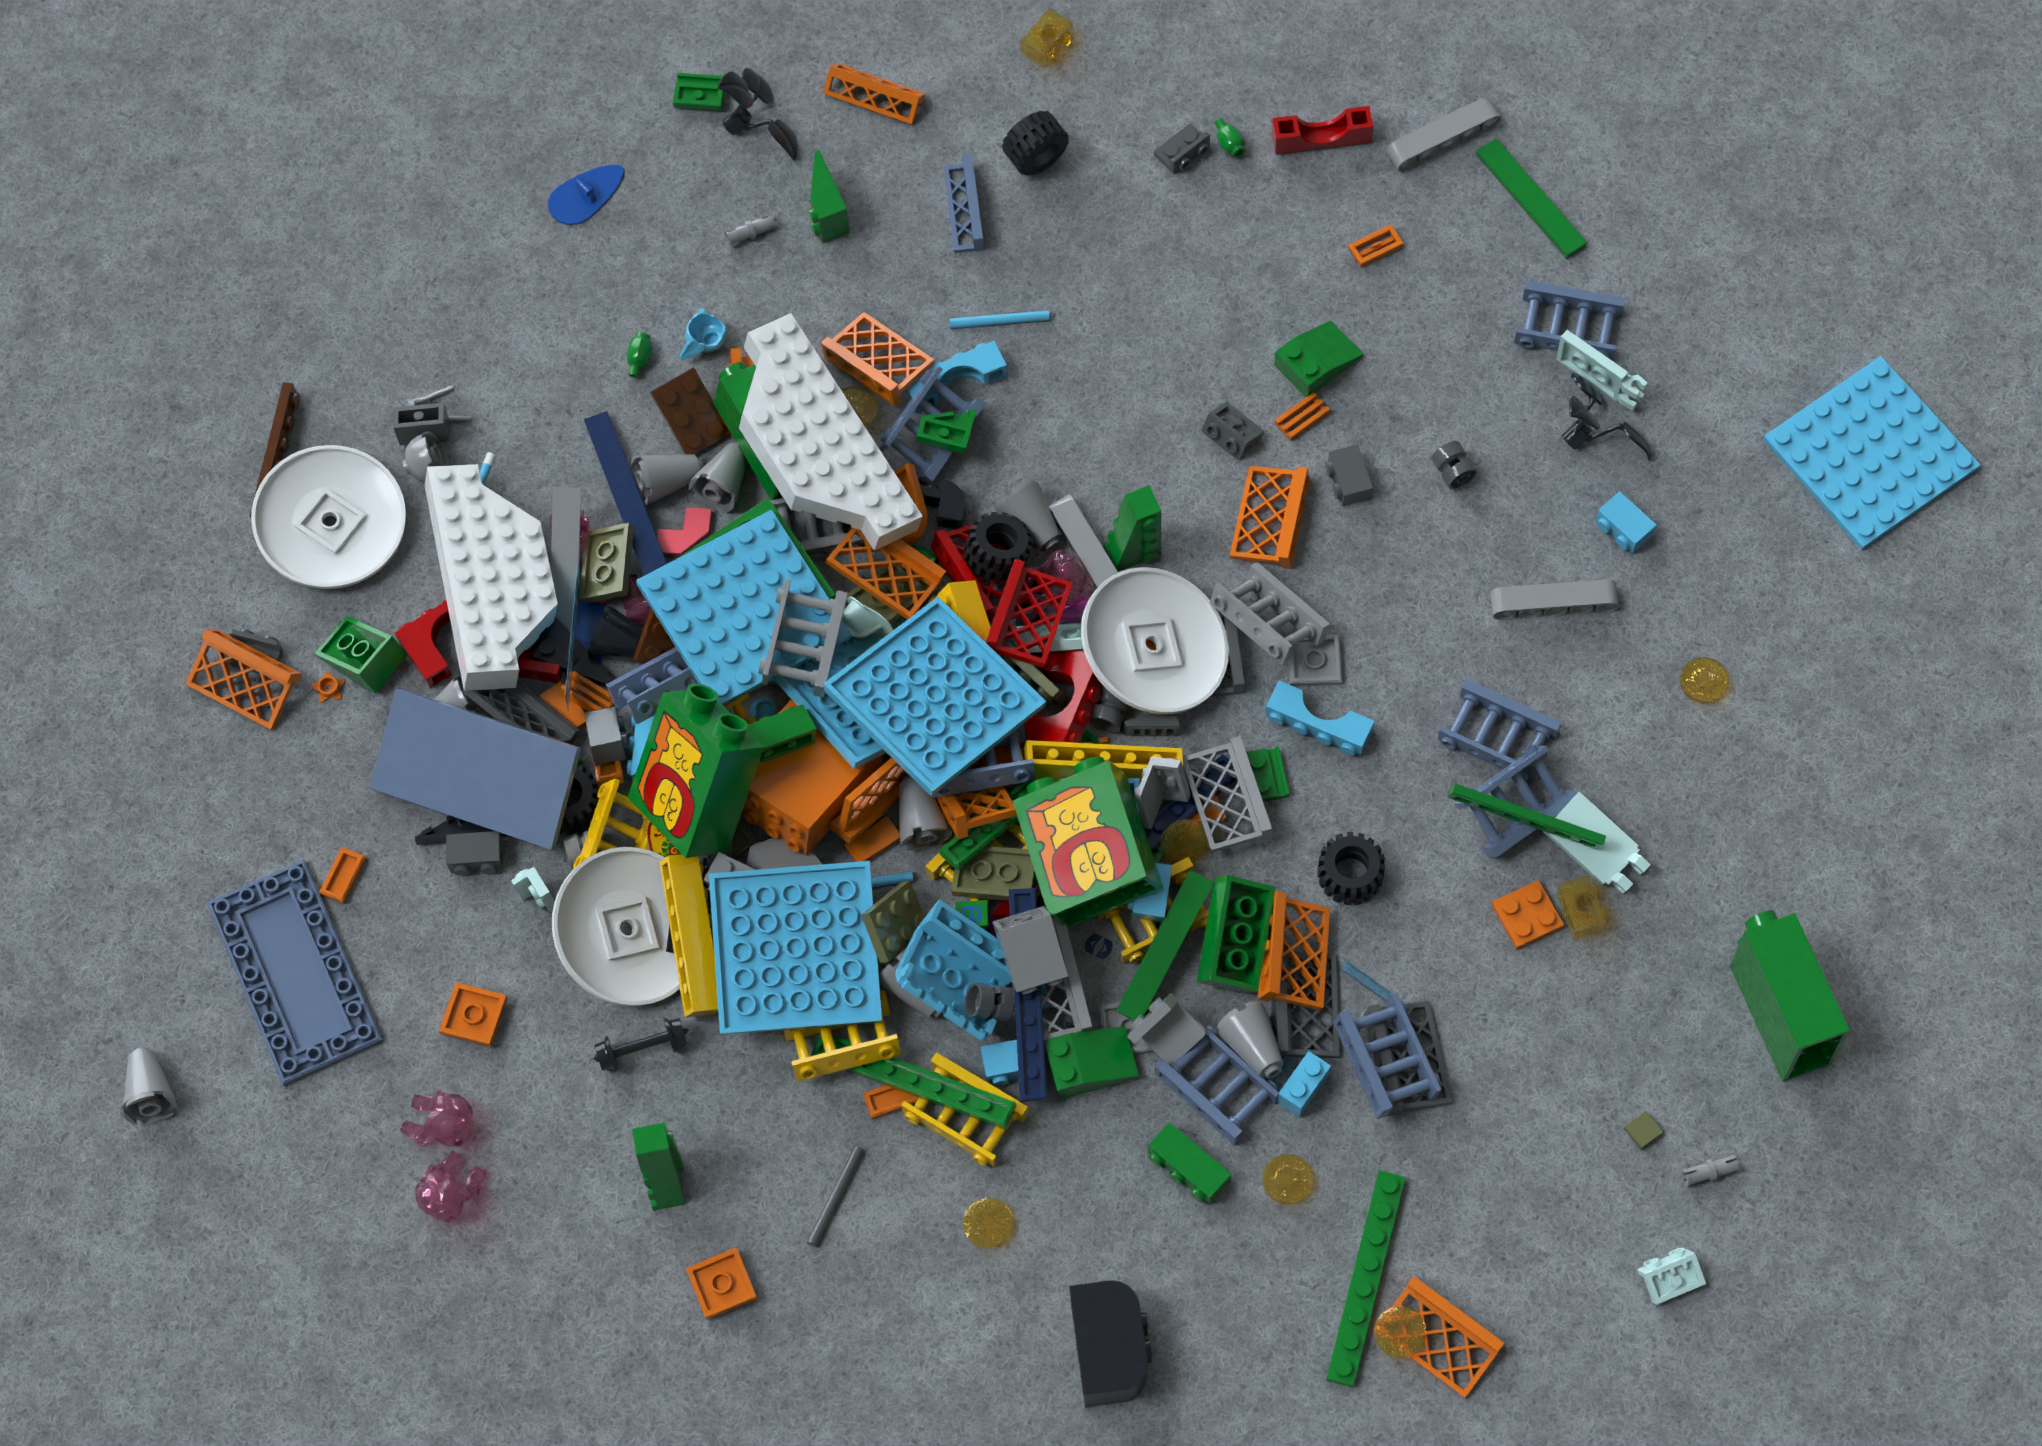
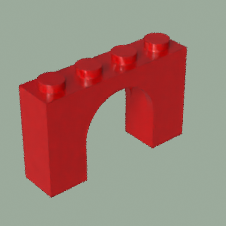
M446 599L439 606L424 611L419 618L403 624L398 631L394 632L399 644L408 654V657L429 688L452 675L448 664L435 647L438 632L444 625L451 622Z
M1050 651L1044 668L1039 667L1040 671L1051 682L1074 685V695L1068 706L1058 714L1049 717L1032 716L1024 723L1025 741L1081 743V737L1086 725L1090 721L1094 706L1100 698L1103 685L1090 668L1083 651ZM1026 742L1019 743L1020 748L1024 749Z

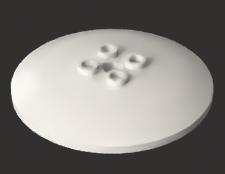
M324 445L298 451L283 459L272 468L256 492L252 506L251 522L254 538L262 556L279 574L303 586L318 589H336L348 587L370 578L391 560L404 534L406 510L403 495L397 481L382 463L357 449L338 445ZM328 516H333L337 519V522L333 526H326L323 524V520Z
M1140 567L1127 569L1112 575L1094 591L1083 612L1081 640L1090 668L1101 684L1116 698L1144 712L1176 714L1191 710L1200 705L1220 685L1227 668L1229 655L1226 630L1216 608L1209 603L1208 597L1194 584L1166 570ZM1151 640L1154 642L1156 650H1150L1146 646L1145 641Z
M618 847L592 855L581 862L567 876L559 889L554 903L552 934L563 966L574 981L584 990L609 1003L623 1006H642L667 998L680 989L674 953L666 952L669 919L659 864L665 857L655 852L634 847ZM625 921L631 925L632 933L630 935H624L621 932L620 925L622 922Z

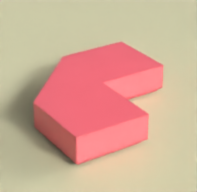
M686 508L683 530L658 529L657 540L663 555L681 557L699 541L707 538L710 534L711 509Z

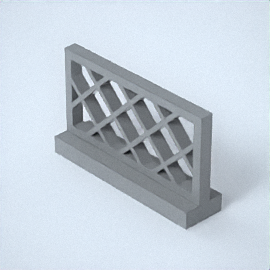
M1241 736L1232 738L1231 743L1183 757V768L1211 853L1262 839V842L1273 839L1272 827ZM1228 752L1230 760L1226 767L1213 762L1218 754ZM1200 761L1206 764V766L1199 775L1190 770L1188 763ZM1210 766L1223 772L1217 783L1205 777ZM1227 774L1238 781L1234 790L1221 785ZM1201 782L1214 787L1208 798L1197 792ZM1217 790L1230 795L1225 806L1212 800ZM1234 797L1245 802L1246 806L1241 814L1229 808ZM1209 805L1222 810L1216 821L1205 816V811ZM1225 813L1238 818L1233 829L1220 824ZM1242 820L1253 826L1254 833L1243 835L1237 832ZM1208 823L1213 826L1211 830L1209 828ZM1217 828L1229 833L1226 841L1214 843L1212 836Z
M1066 924L1056 926L1055 932L1068 977L1062 978L1064 986L1061 984L1052 985L1045 997L1041 995L1043 1000L1042 1008L1048 1003L1059 1010L1052 1022L1043 1018V1023L1049 1026L1044 1034V1040L1068 1033L1092 1030ZM1055 987L1066 992L1067 998L1062 1006L1049 999ZM1068 1003H1069L1070 1011H1068V1010L1065 1009V1007L1067 1006ZM1062 1012L1073 1019V1028L1063 1030L1055 1025ZM1052 1028L1057 1031V1032L1050 1033V1031L1052 1030Z

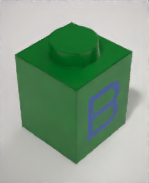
M987 900L955 902L956 911L990 933Z

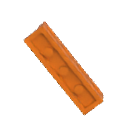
M839 63L830 66L823 91L825 95L909 124L914 123L918 106L924 103L926 93ZM834 77L842 80L846 90L840 93L831 90ZM861 86L865 89L868 97L864 100H859L852 89ZM884 94L891 105L885 108L879 107L874 97ZM903 101L912 104L909 117L900 113L897 104Z

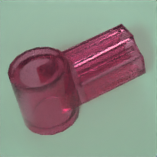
M630 574L628 595L621 596L625 604L623 606L627 617L636 624L646 622L651 607L636 584L637 574Z

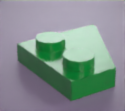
M968 409V413L954 415V411L945 412L941 415H923L917 432L916 442L965 454L977 409Z

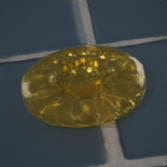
M848 387L841 390L863 425L866 427L872 423L878 409L875 396L861 387Z
M1708 657L1695 658L1689 661L1683 667L1680 675V687L1684 694L1691 700L1699 703H1712L1719 700L1726 693L1729 684L1728 673L1724 666Z
M1190 819L1178 820L1171 824L1163 833L1160 841L1161 852L1164 858L1172 865L1187 857L1194 864L1203 857L1208 847L1204 827Z
M1282 1154L1274 1157L1266 1164L1263 1171V1187L1266 1193L1274 1201L1281 1204H1295L1302 1201L1310 1193L1313 1186V1173L1309 1164L1301 1157L1293 1154Z
M982 1198L973 1202L965 1211L962 1220L963 1230L968 1240L974 1245L986 1249L995 1248L1005 1243L1010 1237L1014 1226L1013 1215L1008 1206L994 1198Z
M1393 1306L1385 1310L1377 1318L1374 1336L1379 1348L1386 1355L1394 1358H1408L1422 1348L1426 1338V1326L1421 1316L1413 1309L1405 1306Z

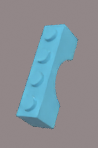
M995 341L981 343L975 349L966 353H957L949 360L936 362L929 369L932 371L938 366L943 369L937 380L944 385L957 377H972L986 385L1007 376V364ZM921 377L905 390L909 401L922 383L919 381ZM930 387L923 398L932 406L939 405L940 394ZM916 407L914 410L916 414L922 412L919 407Z
M1280 680L1266 705L1265 716L1274 724H1286L1292 727L1296 733L1312 735L1321 744H1333L1340 747L1343 753L1350 756L1354 754L1362 755L1373 732L1375 722L1353 711L1335 720L1317 718L1305 707L1303 690Z

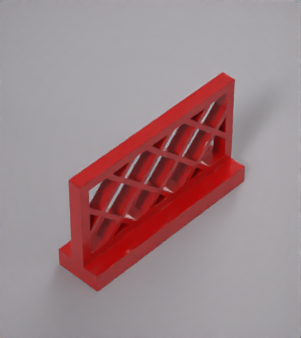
M973 524L946 532L945 529L936 531L930 547L952 582L976 581L989 621L990 617L995 616L998 606L993 607L988 598L991 595L1001 599L1003 592L992 589L994 584L993 578L989 579L992 580L990 587L980 585L976 580L975 568L970 569L964 561V548L954 545L951 540L959 538L967 541ZM990 543L993 547L997 549L1005 550L1004 547L999 544ZM1001 579L1000 582L997 583L1006 585L1007 581ZM1028 597L1017 601L1020 606L1031 603Z
M1015 559L986 643L998 654L1044 668L1073 582L1024 567V561ZM1029 577L1037 580L1039 586L1029 589L1025 583V578ZM1057 586L1065 589L1063 594L1054 597L1049 588ZM1044 591L1048 600L1038 603L1033 594ZM1028 597L1033 606L1022 609L1017 601ZM1053 605L1057 614L1047 617L1042 608ZM1037 611L1042 620L1031 624L1026 614ZM1021 617L1026 626L1015 630L1010 621ZM1045 625L1050 634L1040 638L1035 628ZM1029 631L1034 640L1024 644L1019 635ZM1012 637L1018 644V647L1013 649L1002 646L1003 641ZM1038 645L1043 652L1042 658L1031 655L1027 649Z

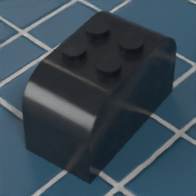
M1113 1280L1069 1286L1085 1407L1123 1403L1135 1399L1146 1386L1148 1363H1152L1150 1339H1144V1336H1148L1146 1312L1141 1313L1136 1293L1125 1283Z

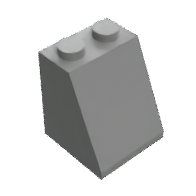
M1044 906L993 921L1009 976L1016 992L1021 991L1022 994L1030 993L1037 990L1039 985L1045 983L1048 986L1056 985L1063 982L1062 978L1068 977L1051 915Z

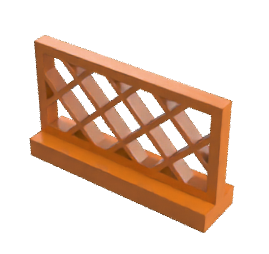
M865 312L833 339L826 337L821 342L824 358L894 407L902 401L900 395L928 369L935 365L932 357ZM864 322L871 326L869 331H858V328ZM886 336L889 338V342L875 343V337ZM871 337V344L858 345V338ZM854 339V346L840 345L844 340ZM904 348L906 349V354L893 355V349ZM889 349V356L875 357V350ZM871 351V358H859L858 352ZM922 360L924 362L920 367H910V361ZM906 361V368L893 369V362ZM889 363V369L877 370L875 369V364ZM907 375V378L900 384L893 381V376Z
M1249 466L1229 555L1230 558L1280 564L1281 568L1292 570L1311 481L1308 468L1297 467L1296 471ZM1254 474L1265 475L1268 481L1256 487L1253 483ZM1283 477L1292 478L1291 484L1283 490L1276 483ZM1273 485L1278 493L1267 500L1261 492ZM1258 494L1263 503L1252 510L1248 505V500ZM1283 497L1287 502L1286 507L1276 512L1271 504ZM1268 507L1273 516L1261 522L1256 514ZM1253 517L1259 525L1246 532L1243 528V523ZM1278 520L1282 525L1281 530L1272 535L1266 527ZM1263 529L1269 538L1257 545L1251 537ZM1247 539L1254 547L1246 553L1237 552L1239 544ZM1273 542L1277 547L1276 555H1265L1261 549Z
M855 528L848 532L825 562L907 620L916 614L932 592L940 586L946 570L901 539L874 551L862 531ZM855 534L864 540L865 547H852L851 539ZM867 552L869 563L856 564L854 553ZM872 552H882L885 554L886 561L873 562ZM841 554H849L851 564L842 565L835 558ZM892 566H902L906 569L907 576L895 577ZM888 567L890 577L877 578L875 568ZM870 568L872 579H862L858 576L857 569ZM922 580L929 587L925 591H915L914 581ZM909 581L911 592L898 593L896 582ZM891 583L893 593H882L879 590L878 584ZM912 598L913 608L908 611L900 605L899 599Z
M205 629L201 637L204 639V642L185 685L273 730L294 683L299 682L302 673L218 629ZM210 647L217 650L220 659L209 664L207 657ZM235 659L239 663L241 672L231 675L227 661ZM221 664L225 678L215 681L211 667ZM206 670L209 684L202 686L196 683L195 680L200 671ZM256 670L260 673L263 683L252 686L248 673ZM243 675L247 689L236 692L232 679ZM227 681L231 695L222 697L219 694L217 684ZM279 682L284 685L281 695L274 698L269 684ZM264 686L268 700L258 704L254 690ZM248 692L252 706L243 708L240 705L238 696ZM270 704L272 715L269 721L262 718L259 707Z
M985 755L971 766L981 764L980 768L987 767ZM1003 786L982 789L979 793L964 792L935 797L958 839L968 837L967 829L1017 816L1014 804ZM988 792L997 793V796H996V797L988 796L987 793H988ZM963 799L973 800L971 804L961 802ZM980 802L989 804L987 808L978 805ZM997 806L1006 807L1003 810H996L995 808ZM971 813L981 814V816L969 818Z
M891 757L845 797L842 812L831 822L829 829L850 844L899 801V783L909 774Z
M1275 892L1258 990L1259 1000L1269 1001L1274 999L1316 1010L1323 1009L1330 908L1287 898L1286 893ZM1286 906L1293 907L1300 917L1292 922L1286 914ZM1311 912L1321 914V925L1317 928L1307 916ZM1301 919L1311 931L1305 937L1301 935L1294 925ZM1288 929H1290L1298 941L1292 947L1284 938V933ZM1312 935L1319 942V950L1315 953L1306 941ZM1299 944L1309 956L1303 962L1300 961L1293 951ZM1286 954L1289 955L1296 965L1290 972L1282 963L1283 956ZM1310 960L1318 968L1317 975L1314 978L1304 966ZM1298 969L1307 980V983L1302 987H1299L1291 976ZM1284 979L1287 980L1295 991L1291 995L1280 993L1281 982ZM1308 985L1315 991L1316 1001L1309 1000L1302 991Z
M1415 1276L1412 1277L1406 1289L1375 1329V1332L1464 1398L1467 1397L1505 1346L1503 1341ZM1408 1295L1419 1302V1313L1404 1315L1402 1303ZM1422 1304L1431 1311L1423 1312ZM1400 1308L1401 1315L1394 1316V1314ZM1433 1314L1439 1316L1443 1329L1426 1331L1424 1316ZM1421 1316L1423 1332L1407 1334L1405 1318ZM1401 1319L1404 1335L1391 1336L1383 1329L1389 1321ZM1445 1322H1447L1449 1325H1451V1326L1454 1327V1328H1447V1329H1446V1327H1445ZM1459 1331L1462 1333L1465 1346L1449 1348L1447 1332ZM1443 1333L1446 1349L1429 1351L1427 1335ZM1424 1336L1426 1352L1413 1353L1409 1350L1407 1338ZM1467 1338L1474 1342L1476 1345L1468 1346ZM1397 1339H1404L1405 1346L1397 1341ZM1482 1348L1490 1355L1483 1364L1471 1365L1469 1349ZM1466 1350L1468 1366L1452 1368L1449 1352ZM1446 1353L1449 1369L1436 1370L1431 1365L1430 1355ZM1427 1355L1428 1363L1421 1359L1419 1356ZM1480 1368L1473 1377L1472 1369ZM1469 1370L1471 1381L1464 1390L1454 1383L1453 1372ZM1448 1372H1449V1373H1450V1379H1448V1378H1447L1446 1376H1444L1442 1373H1448Z

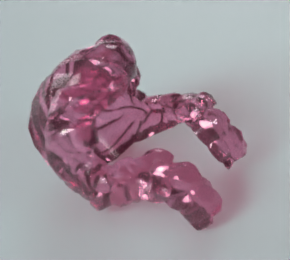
M1058 549L1049 556L1046 563L1025 566L1026 568L1073 582L1066 604L1083 591L1087 577L1086 571L1077 557L1070 553H1065L1063 550ZM1029 577L1025 578V583L1028 587L1035 581V579ZM1057 587L1058 592L1051 591V593L1056 597L1063 594L1065 589ZM1044 593V595H1039L1036 600L1040 603L1048 600V597Z
M437 1090L432 1097L414 1095L411 1104L412 1108L424 1111L431 1110L432 1112L423 1126L406 1120L402 1124L400 1132L415 1140L420 1146L434 1140L443 1146L459 1147L468 1136L472 1127L473 1110L466 1099L458 1094H448Z
M451 1151L442 1163L429 1165L428 1170L417 1183L415 1189L416 1201L423 1213L434 1220H444L446 1223H452L461 1215L464 1202L480 1194V1187H482V1181H484L486 1171L475 1166L471 1170L466 1184H459L454 1180L448 1179L449 1175L455 1173L456 1168L463 1161V1158L455 1151Z

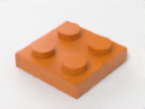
M1539 880L1491 902L1492 908L1516 950L1564 927L1560 916Z
M456 982L439 1029L440 1035L491 1047L508 999L507 996Z
M737 1247L685 1268L706 1320L757 1300Z

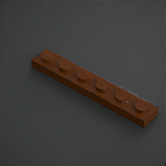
M283 382L256 492L266 475L282 461L283 453L288 451V433L294 427V408H298L300 403V395L297 393L293 383Z

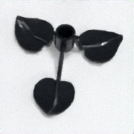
M745 68L742 71V77L735 72L725 74L721 78L717 89L726 92L739 103L735 111L723 119L722 122L725 129L731 135H736L742 129H745L747 132L752 128L768 125V130L774 139L784 148L792 160H795L797 156L796 137L784 122L779 119L775 121L767 119L750 124L752 116L747 109L753 105L759 97L765 104L772 100V91L767 82L751 68Z
M1573 372L1571 377L1576 385L1588 396L1589 403L1585 406L1574 395L1570 397L1569 416L1578 419L1562 434L1566 443L1573 449H1576L1585 440L1590 443L1595 438L1619 429L1645 451L1648 461L1651 460L1646 440L1627 422L1619 423L1590 435V432L1593 431L1591 427L1599 430L1600 425L1589 410L1595 401L1602 405L1603 399L1590 382L1576 372Z

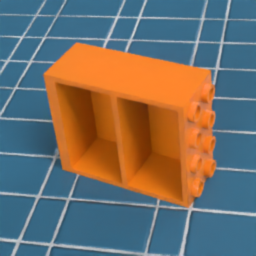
M791 699L779 713L789 707H797V705ZM817 728L814 744L758 764L741 815L749 823L756 824L764 829L772 838H780L786 842L789 849L793 852H801L806 856L829 832L831 822L841 814L845 797L881 767L883 755L853 769Z

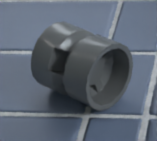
M1452 441L1443 445L1431 457L1438 471L1443 472L1442 477L1450 489H1456L1470 482L1478 472L1472 461L1466 458L1467 453L1459 441Z
M1103 686L1100 698L1096 702L1097 705L1094 706L1089 724L1098 730L1118 733L1124 721L1123 714L1128 710L1129 705L1116 698Z
M972 983L965 996V1012L971 1018L989 1020L993 1018L998 1022H1007L1014 1009V993L1008 987Z

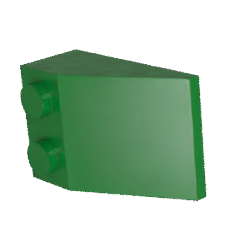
M817 150L814 155L810 195L811 209L808 210L812 221L810 225L814 236H820L822 243L849 234L850 228L847 208L820 150Z
M1330 320L1292 338L1275 352L1274 366L1307 397L1311 393L1319 391L1364 356V354Z
M349 616L342 620L314 653L318 658L347 678L374 693L385 684L386 680L408 656L391 635Z
M1125 1026L1068 1033L1044 1040L1056 1088L1061 1099L1139 1078Z

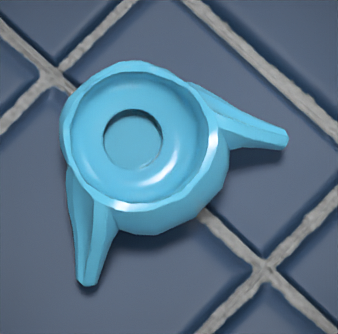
M699 308V313L693 316L686 326L685 340L687 343L679 355V359L684 360L701 352L716 351L726 340L727 327L717 317L710 315L703 308Z

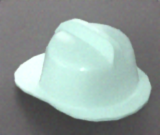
M849 596L847 598L848 606L844 610L842 620L851 632L852 637L862 639L874 632L885 637L893 631L890 623L882 615L861 604L854 597Z

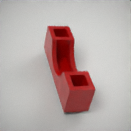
M1370 106L1347 108L1339 116L1317 123L1303 121L1297 115L1272 118L1271 134L1275 154L1369 143L1372 142L1374 126Z

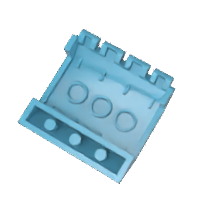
M942 900L936 902L914 931L895 971L896 980L905 991L917 999L920 997L923 1003L938 1013L942 1012L945 1018L960 1028L964 1027L966 1032L979 1041H984L987 1036L992 1034L997 1021L993 1018L989 1020L967 1016L964 1004L969 986L972 983H982L990 986L1005 987L1011 982L998 939Z

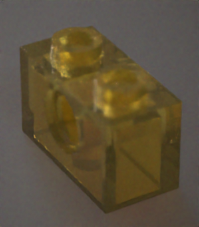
M1049 8L1020 41L1021 54L1043 68L1049 62H1054L1059 55V50L1064 45H1069L1074 37L1073 22Z
M1589 875L1559 883L1556 894L1572 939L1576 940L1604 932L1608 922L1607 912L1604 907L1600 908L1598 902L1600 897L1596 883H1591ZM1586 904L1590 910L1581 911L1577 905Z

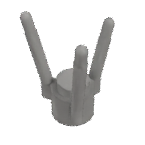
M451 385L428 395L409 399V406L431 404L430 400L452 392L455 386ZM448 416L450 421L462 422L472 420L470 416Z

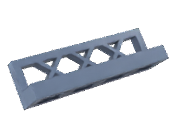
M972 153L962 155L963 164L944 166L954 253L984 250ZM964 171V178L959 183H956L950 179L949 172ZM958 190L967 195V199L961 205L952 198ZM961 211L970 216V220L964 226L955 221V218ZM965 232L973 238V244L959 246L958 239Z

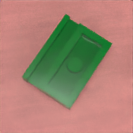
M677 73L673 107L722 111L724 91L717 89V86L723 76Z
M1279 746L1269 750L1266 748L1246 752L1262 801L1289 797V789Z

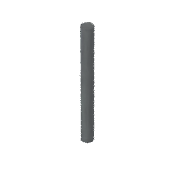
M854 1146L807 1244L817 1247L864 1152L862 1148Z

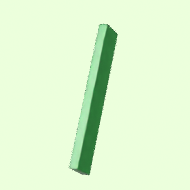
M1496 138L1476 150V156L1566 259L1586 247V240Z
M1458 784L1450 787L1447 795L1449 799L1594 849L1604 845L1606 835Z
M1192 870L1188 872L1115 1012L1132 1021L1139 1015L1144 1016L1214 882Z

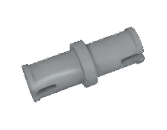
M768 214L754 221L747 220L744 222V225L726 230L724 233L728 244L732 246L748 238L752 240L756 238V235L776 229V225L772 215Z
M1735 1155L1714 1161L1708 1159L1704 1160L1703 1164L1682 1169L1681 1175L1683 1181L1687 1179L1684 1182L1686 1186L1705 1180L1712 1182L1717 1180L1719 1176L1739 1172L1738 1160L1734 1161L1736 1159Z

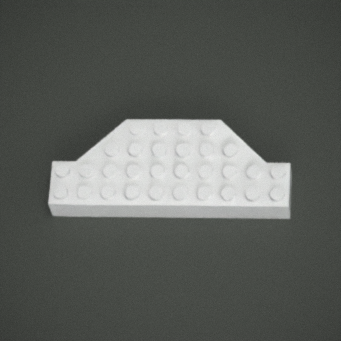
M790 313L748 332L744 349L755 364L756 370L739 429L789 508L800 513L801 511L816 514L817 518L834 523L840 521L850 524L852 528L862 531L874 551L917 531L923 517L793 315Z
M478 464L427 467L425 491L464 691L516 688L519 673L518 657L524 650L530 648L546 627L548 628L554 622L558 604L541 522L482 485Z

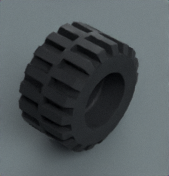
M1038 111L1024 117L1013 126L1003 140L1002 149L1019 173L1029 176L1037 174L1054 164L1065 152L1069 143V136L1049 111Z
M991 512L990 516L986 513L981 516V519L977 518L970 529L964 546L965 560L969 561L968 566L970 569L974 568V573L978 576L980 574L984 575L986 580L993 578L994 582H1000L1001 579L1007 581L1014 560L1024 561L1025 567L1032 550L1033 538L1030 537V530L1025 529L1026 524L1023 521L1018 522L1017 517L1007 516L1008 513L1002 512L1000 515L997 512ZM990 543L999 544L1006 550L997 549Z
M581 765L575 770L571 789L580 791L582 796L575 805L565 809L559 834L562 833V830H565L567 835H572V830L577 829L578 833L583 832L582 827L585 825L589 828L599 800L597 797L599 787L596 779H594L593 774L589 770L586 772L585 767Z
M1347 832L1346 837H1343L1341 833L1336 835V841L1332 838L1327 841V847L1323 846L1317 871L1320 887H1325L1324 893L1328 897L1333 894V900L1336 902L1343 899L1344 905H1349L1350 900H1354L1355 905L1361 904L1362 898L1366 902L1370 900L1372 893L1376 895L1379 891V886H1382L1385 857L1384 854H1381V847L1379 845L1374 846V840L1371 837L1368 840L1364 839V834L1359 833L1358 836H1353V832ZM1352 858L1362 862L1367 871L1358 878H1347L1338 872L1336 865L1344 859Z

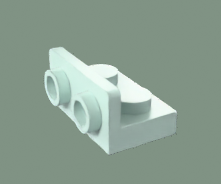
M532 867L531 869L520 871L511 882L522 900L524 901L533 895L540 909L546 907L548 912L552 913L555 901L536 869Z
M1677 1248L1670 1251L1668 1257L1660 1260L1659 1258L1650 1259L1644 1262L1643 1267L1637 1269L1639 1275L1644 1278L1651 1300L1655 1305L1706 1284L1694 1252L1684 1248Z

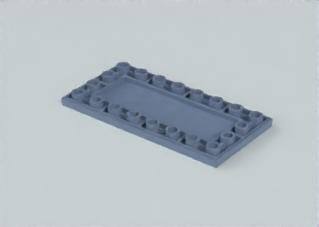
M395 688L370 788L554 850L581 748L401 688Z
M301 860L206 902L283 1086L383 1042L305 860Z

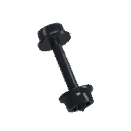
M663 1018L667 1031L613 1048L609 1037L606 1036L604 1041L594 1044L597 1054H595L593 1060L600 1063L602 1071L609 1069L618 1071L615 1058L668 1041L671 1042L673 1052L675 1053L678 1048L687 1045L685 1035L689 1029L682 1027L680 1018L673 1020Z

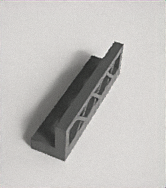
M1223 614L1220 617L1223 619L1229 651L1227 668L1230 667V673L1226 670L1224 675L1231 679L1232 687L1216 689L1213 697L1244 693L1245 683L1237 628Z

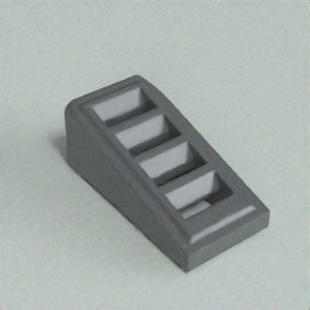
M1149 714L1126 720L1124 722V732L1126 736L1180 735V725L1176 714Z

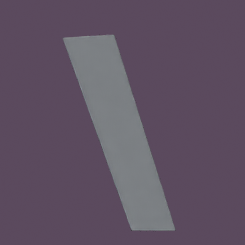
M553 487L551 574L558 602L555 617L571 633L577 564L579 568L581 488Z

